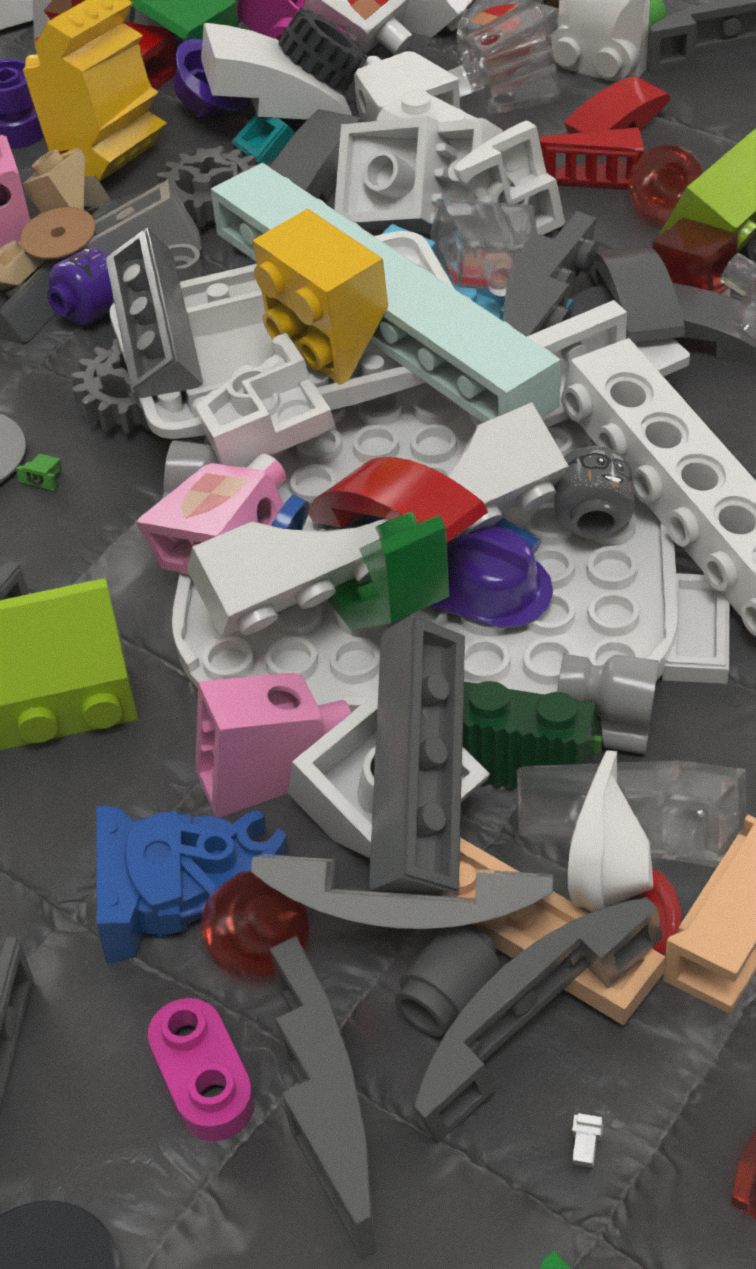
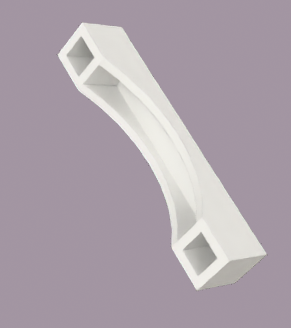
M533 402L479 424L459 462L448 477L481 499L488 511L486 515L467 528V531L471 533L482 527L493 526L503 517L502 512L519 504L524 511H527L551 499L556 494L554 486L569 466ZM383 519L358 528L324 532L281 529L252 521L193 546L187 571L221 637L238 629L241 630L243 635L253 634L276 621L278 618L277 612L297 603H299L301 609L314 607L330 598L336 592L335 586L353 578H356L359 584L372 581L359 548L378 540L379 537L375 527L391 519Z

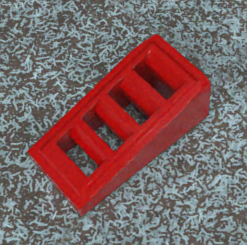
M639 127L540 136V146L546 173L556 179L557 185L619 190L643 188L644 145ZM556 153H565V167H556ZM577 154L585 155V165H576ZM597 156H606V163L597 164ZM618 157H626V161L618 162Z

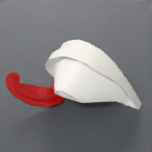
M606 750L585 799L572 837L568 863V891L570 899L574 906L584 907L590 912H594L619 904L627 898L642 894L644 898H648L658 908L663 939L652 949L666 956L667 939L678 933V928L682 923V909L675 888L662 872L652 868L650 842L617 784V751Z

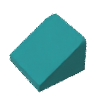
M255 113L231 143L247 156H254L256 163L267 164L278 157L295 132L279 118L258 117L257 113Z

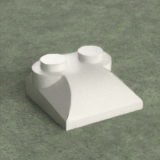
M559 0L558 28L549 39L551 56L558 65L566 70L607 81L618 82L632 76L639 78L647 69L650 0Z

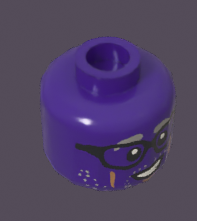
M87 248L52 267L49 273L47 297L52 309L59 316L66 317L72 323L85 326L110 314V308L114 303L106 258L110 254H105L103 251L94 248Z

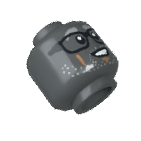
M599 446L583 447L566 454L564 459L569 467L554 486L556 494L553 496L554 509L557 520L565 529L586 539H602L613 535L630 521L635 510L633 478L629 462L622 454L610 448Z

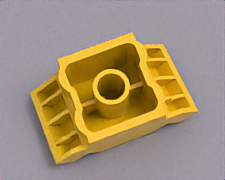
M85 0L46 22L35 44L37 54L27 56L23 69L48 150L57 149L58 152L64 150L71 151L80 147L85 155V176H96L99 182L155 145L167 125V122L148 111L159 92L150 85L140 53L139 41L143 35L123 23L133 4L129 0Z

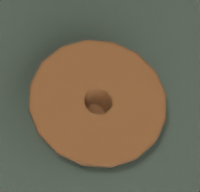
M60 207L45 211L31 219L23 228L20 240L23 250L32 257L43 260L60 259L84 248L94 237L96 225L93 217L85 210L75 207Z

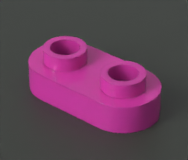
M183 998L166 1004L153 1016L149 1024L148 1042L156 1066L183 1126L193 1136L206 1141H221L238 1134L245 1128L253 1115L254 1095L249 1076L220 1015L212 1005L200 999ZM196 1027L189 1035H174L176 1031L182 1028ZM212 1085L225 1087L215 1097H204L201 1095L204 1089Z

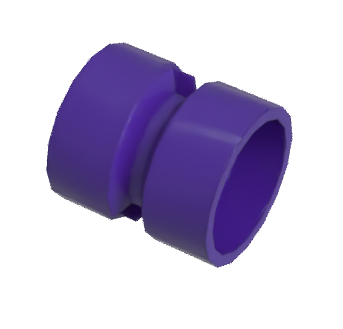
M20 59L0 60V135L7 137L11 149L28 147L39 142L44 137L23 73L25 61Z

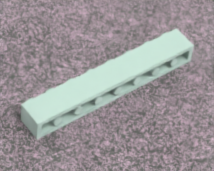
M261 163L211 188L217 234L254 261H256L252 240L307 208L383 258L388 308L369 342L484 423L533 402L541 418L560 407V358L514 329L507 322L500 320L473 302L468 296L462 295L435 277L430 271L424 270L397 252L392 246L377 239L362 229L357 223L350 221L333 210L322 200L315 198L287 177H283L264 163Z

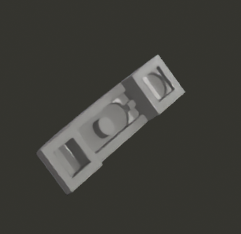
M263 854L252 857L251 872L270 887L317 911L368 925L408 929L456 927L510 914L552 894L554 874L480 869L477 872L475 898L336 889L334 888L336 859Z

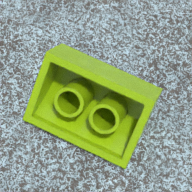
M756 128L685 189L651 247L657 252L662 261L715 262L731 247L737 252L740 251L756 233Z
M106 578L0 600V751L138 720L128 664Z

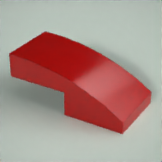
M632 76L618 81L594 95L564 121V125L568 134L626 129L627 127H639V131H641L671 100L670 95L637 76Z

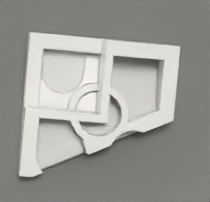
M525 120L496 135L470 152L454 167L456 177L520 244H525L534 232L544 235L565 225L557 181L546 173L537 127L531 122Z
M287 333L276 336L271 341L274 354L259 367H253L244 363L231 374L230 380L224 386L212 390L195 404L200 422L220 464L245 467L251 464L260 454L271 456L336 428L330 407L311 381L305 360Z

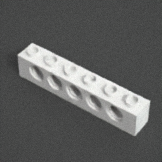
M629 338L571 359L560 400L568 416L580 424L597 446L610 448L625 457L631 466L633 488L636 497L648 505L667 528L672 540L685 549L704 572L709 584L727 597L729 603L742 617L746 628L751 634L756 636L755 479Z

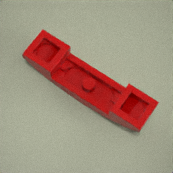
M379 457L367 461L316 497L309 506L308 514L312 522L339 528L344 527L360 514L393 519L413 511L417 522L441 515L446 527V540L448 543L486 515L488 511L481 499L437 470L408 459Z

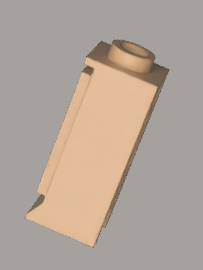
M747 815L744 819L742 835H737L680 924L678 933L670 936L667 939L663 981L728 1014H731L756 972V818Z

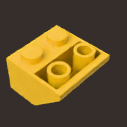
M307 208L252 240L257 264L254 269V275L262 292L265 309L262 320L267 333L272 339L287 333L304 358L305 363L315 371L320 370L337 384L341 385L350 379L388 308L383 258Z

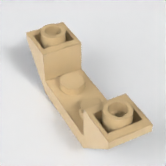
M80 147L60 154L57 149L51 150L33 163L32 167L35 173L22 184V187L41 213L60 207H75L84 210L85 155ZM13 240L0 248V291L20 285L46 260L30 256L23 250L21 240L19 242Z

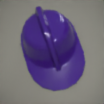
M195 38L182 42L176 52L177 69L173 85L176 96L186 107L194 112L196 117L205 118L207 115H218L224 110H245L250 106L251 98L212 95L201 61L203 40Z
M482 527L452 539L447 543L449 597L429 607L498 628L521 627L537 620L549 608L553 595L550 575L535 560L534 551L519 534L501 527Z

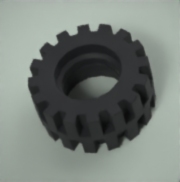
M304 8L298 9L278 42L279 46L282 47V51L289 55L295 64L303 67L302 69L305 72L311 73L318 81H324L329 87H336L340 91L347 90L354 80L355 72L358 68L363 67L367 60L365 51L359 47L360 45L356 41L350 39L347 33L339 30L335 24L329 23L321 15H315L311 10H305Z

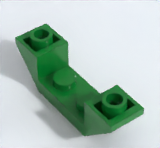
M410 511L375 527L379 539L359 548L372 581L359 584L357 579L353 578L335 586L336 592L327 599L351 630L391 624L449 597L446 527L441 515L417 522L413 511Z

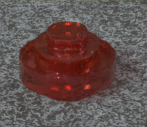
M663 144L651 148L635 162L629 174L628 191L633 205L643 216L655 222H667L685 189L703 174V170L699 161L692 153L678 145Z
M251 871L240 872L217 886L204 904L201 921L204 944L215 963L232 976L251 981L275 976L270 948L297 936L304 950L307 945L310 926L304 904L270 887Z

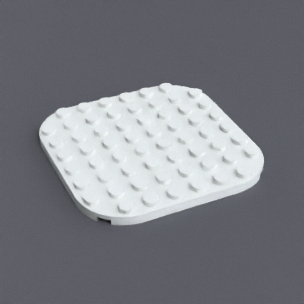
M428 383L334 409L331 412L336 428L271 455L282 465L286 472V480L277 491L283 503L294 494L308 501L310 506L316 497L369 460L379 457H398L412 460L437 470L448 477L459 462L477 426L470 420L469 412ZM571 418L547 427L563 457L579 448L597 446L580 424ZM206 435L204 444L211 445ZM635 494V510L630 521L613 535L602 539H586L565 529L556 518L554 497L527 511H524L519 504L502 512V515L505 519L541 540L540 547L534 556L535 560L543 566L551 578L553 595L549 608L537 620L521 627L498 628L481 624L472 619L436 610L429 606L411 615L465 636L464 682L478 684L485 681H494L503 684L508 689L539 694L557 692L563 654L588 657L593 665H603L607 659L614 655L659 660L657 681L664 672V665L674 646L678 627L674 541L664 524L648 505L641 502ZM308 514L303 531L324 532L358 528L367 525L364 520L363 514H360L344 527L339 528L312 522ZM465 529L463 532H461V533H460L459 535H457L455 538H457V537H459V536H461V535L468 534L469 532L467 531V529ZM180 573L173 606L172 628L179 661L184 672L197 688L198 682L207 680L297 673L304 677L317 705L345 700L352 713L378 691L382 633L410 615L391 624L351 630L328 600L308 609H301L299 603L277 612L278 618L276 621L258 632L243 635L241 630L238 629L221 637L190 575Z

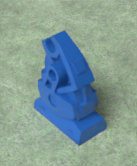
M96 806L97 927L106 963L118 962L136 956L143 932L148 935L154 934L156 937L161 938L188 930V923L205 915H209L220 925L237 914L258 896L267 885L251 872L252 857L263 854L286 856L288 852L287 834L278 828L269 840L264 842L253 841L255 837L266 833L265 816L258 810L245 814L232 824L225 819L215 816L191 817V813H176V811L157 813L149 817L133 820L118 807Z

